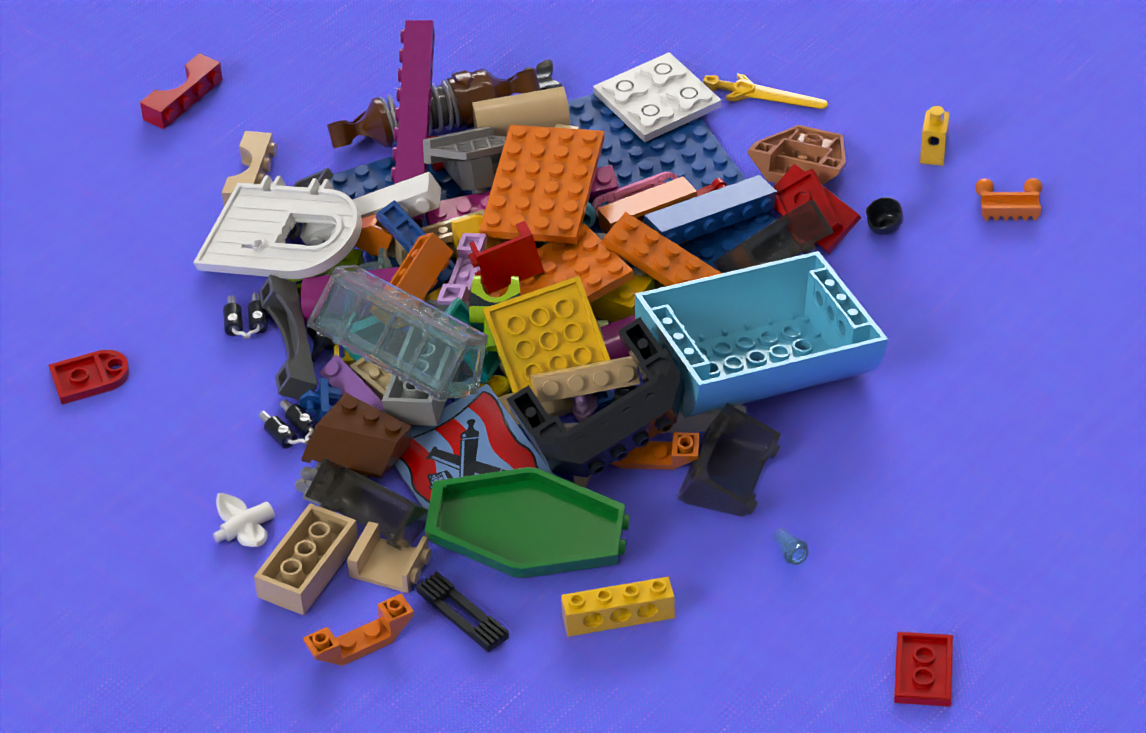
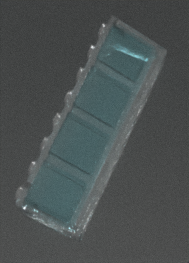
M355 264L335 267L308 320V327L317 331L318 335L330 338L334 344L346 347L350 353L362 356L366 362L378 365L382 371L394 374L398 377V380L410 383L415 386L416 390L431 395L432 399L443 402L449 398H466V395L478 394L488 335Z

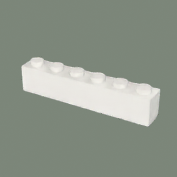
M427 172L353 199V202L358 208L361 218L376 214L393 200L412 218L439 208L441 187L432 174ZM302 223L300 238L306 246L319 245L329 240L336 226Z

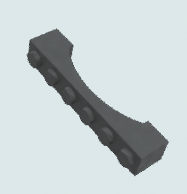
M269 275L259 290L261 307L269 312L279 327L287 353V360L275 376L279 395L300 400L301 395L308 390L315 392L317 388V379L314 372V363L311 358L307 329L304 324L300 295L298 294L296 282Z

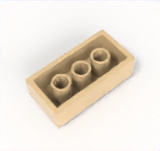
M310 503L254 575L257 598L305 615L357 543L356 520Z

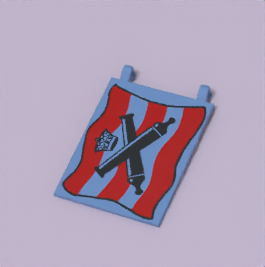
M471 376L461 380L464 390L468 395L443 408L437 426L413 425L411 427L410 447L394 464L427 515L433 482L437 480L526 467L538 468L553 474L489 385L486 384L478 388Z

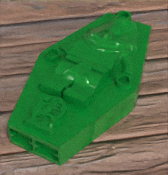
M526 467L434 481L425 534L428 537V541L512 577L528 578L617 565L619 556L625 555L626 539H622L623 530L628 531L630 514H626L625 504L541 469Z

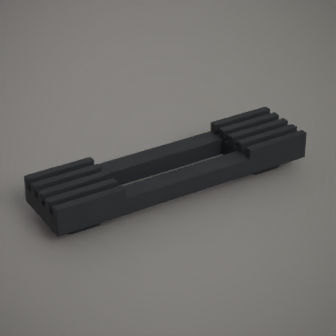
M434 572L435 575L431 574L430 579L427 577L425 582L421 581V585H416L417 593L488 653L509 638V631L491 616L488 617L458 592L454 585L439 572ZM448 597L451 598L479 622V627H473L448 606L444 600Z

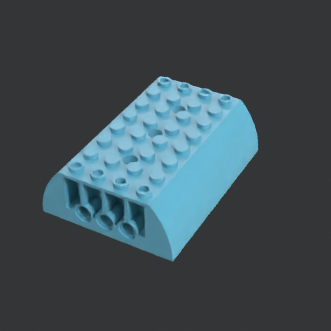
M819 251L635 294L636 319L641 317L661 348H666L681 374L685 390L679 411L684 418L871 372L879 366L887 348L888 338Z

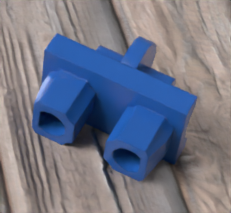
M320 378L319 390L315 393L313 390H308L301 395L299 400L300 406L308 413L315 412V420L317 422L328 413L333 405L340 400L341 396L340 388L328 387L327 378Z

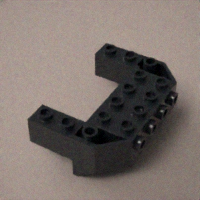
M641 317L621 328L618 332L623 346L639 367L644 384L571 429L567 430L557 415L552 418L549 417L529 385L506 399L517 421L552 472L585 478L597 475L604 471L610 463L624 459L631 450L648 444L652 437L659 433L668 432L673 427V424L677 422L685 390L681 374L666 348H661Z

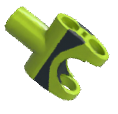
M481 276L473 277L470 292L469 321L470 323H484L483 349L486 351L497 352L482 309L521 296L518 276H511V284H509L507 292L501 297L487 295L481 284Z

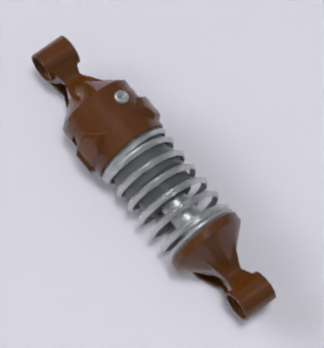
M484 68L474 72L464 70L451 74L450 78L442 80L438 86L432 83L429 135L432 133V129L440 133L443 127L451 130L453 125L456 128L463 126L467 128L474 127L472 102L506 97L513 93L523 94L540 91L536 69L517 72L508 79H498ZM388 94L387 103L381 96L373 98L367 110L352 122L340 120L328 124L327 128L332 147L339 148L353 143L352 140L358 135L368 136L385 148L397 145V141H394V127H398L399 121L395 120L396 107L392 96Z

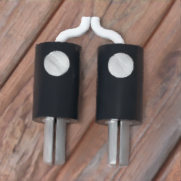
M253 293L252 302L248 304L250 331L247 335L243 332L241 306L236 303L235 296L232 295V303L231 296L227 297L228 304L223 307L224 331L227 335H242L243 338H250L251 334L264 333L268 329L267 310L261 307L259 293H256V296Z
M286 399L282 400L280 406L286 411L285 418L305 436V439H297L296 433L278 416L271 417L266 411L259 413V418L265 423L264 430L284 449L290 448L297 443L307 444L318 423L300 405H291Z

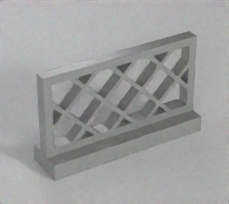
M486 126L423 139L424 163L434 164L452 159L471 160L502 153L506 137L494 135V127Z

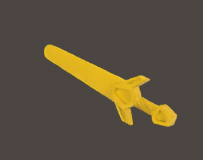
M737 73L738 81L736 83L720 81L717 75H705L703 83L711 91H716L717 89L732 91L731 94L726 96L728 101L734 102L751 97L824 109L828 106V102L823 99L753 84L743 74Z

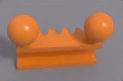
M982 178L978 180L975 185V191L981 196V212L985 221H988L990 216H993L995 221H998L1000 216H1003L1004 221H1007L1010 216L1013 217L1014 221H1017L1019 216H1022L1024 221H1027L1028 217L1032 216L1033 220L1036 221L1041 214V205L1039 204V194L1043 189L1041 181L1037 178L1027 179L1023 186L1024 192H994V184L990 179Z

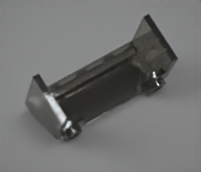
M811 199L756 232L714 260L713 264L718 271L726 273L791 258L800 252L808 254L817 248L814 243L832 234L834 231L815 201Z
M326 458L323 459L305 494V497L321 503L320 507L342 513L365 526L369 521L379 524L380 534L388 538L387 544L398 550H401L402 547L408 548L426 526L427 508Z

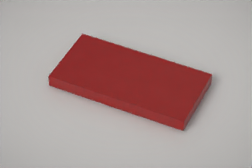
M794 163L773 188L775 190L805 173V171ZM823 186L843 225V228L816 243L830 254L862 217ZM775 201L773 209L782 215Z

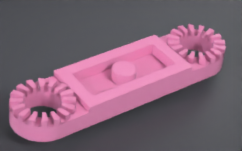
M662 172L602 194L592 202V206L596 211V217L598 218L597 208H600L599 205L603 201H607L610 204L664 184L663 181L665 182L667 178L675 180L679 177L672 172Z

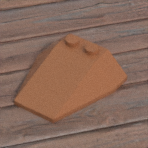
M802 125L794 126L756 141L748 149V155L767 181L774 182L775 185L794 163L805 172L813 168L822 185L839 175L846 166L842 134Z

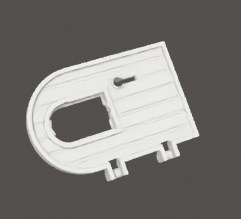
M265 175L261 184L237 183L193 263L198 271L265 277L274 275L287 279L308 278L332 268L348 255L360 236L362 218L353 200L345 193L334 190L329 179H324L322 185H320L318 180L313 178L308 188L286 186L281 176H276L273 182L269 175ZM296 222L336 226L329 240L322 244L306 246L285 243L287 235L293 229Z

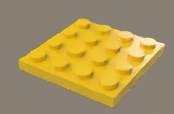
M580 276L482 309L513 394L528 385L532 389L530 375L610 360Z

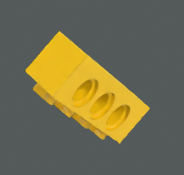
M669 576L561 595L562 617L567 637L675 618V599Z

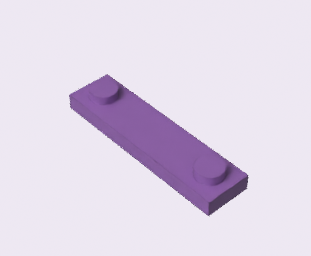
M337 354L319 372L324 378L328 379L332 387L341 389V396L348 393L385 412L382 400Z

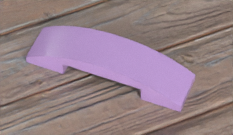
M462 234L457 247L458 259L449 283L443 284L437 298L438 305H450L458 297L464 304L468 301L473 277L478 272L477 267L473 268L468 254L472 253L469 243L474 241L478 251L482 252L486 250L487 234Z

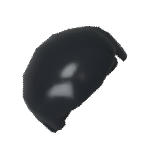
M891 197L876 199L866 208L868 226L876 234L889 235L897 231L903 223V212L900 203Z

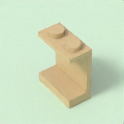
M369 521L347 558L349 577L409 593L413 584L418 583L424 564L427 565L431 559L432 551L429 549L428 537L422 536L416 548L380 538L379 524Z

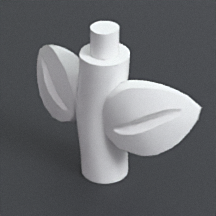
M225 493L217 494V511L225 523L220 525L219 531L213 533L215 541L219 543L226 539L229 542L237 537V540L243 546L259 547L267 541V531L259 524L275 518L271 505L266 501L247 509V506L241 499Z

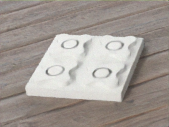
M670 52L593 86V93L644 142L722 107V100Z

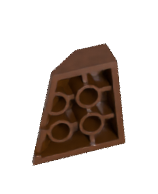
M345 393L317 423L301 461L311 463V460L323 462L325 467L334 468L335 465L349 468L352 473L382 479L410 447L411 426Z

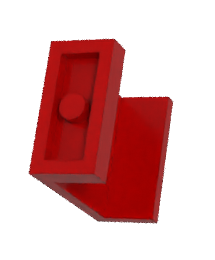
M525 220L516 224L519 237L482 252L478 251L474 241L469 243L472 253L468 254L473 268L477 267L478 269L475 276H481V284L485 286L488 294L508 287L511 284V276H518L520 282L544 272L533 235Z

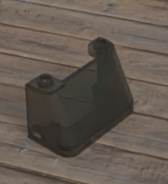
M727 403L706 429L699 443L698 459L691 462L678 492L677 499L688 505L744 517L746 514L751 515L758 504L753 490L764 463L768 458L773 459L778 453L780 445L777 443L781 434Z

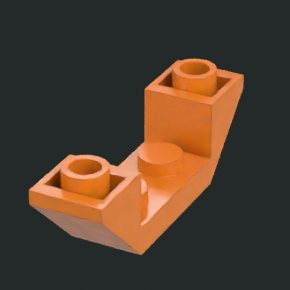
M673 432V442L650 441L645 446L636 447L628 452L624 459L610 464L626 469L674 470L698 459L699 433Z
M402 593L377 604L378 619L336 638L327 626L303 637V642L315 660L344 666L392 644L414 616V610Z

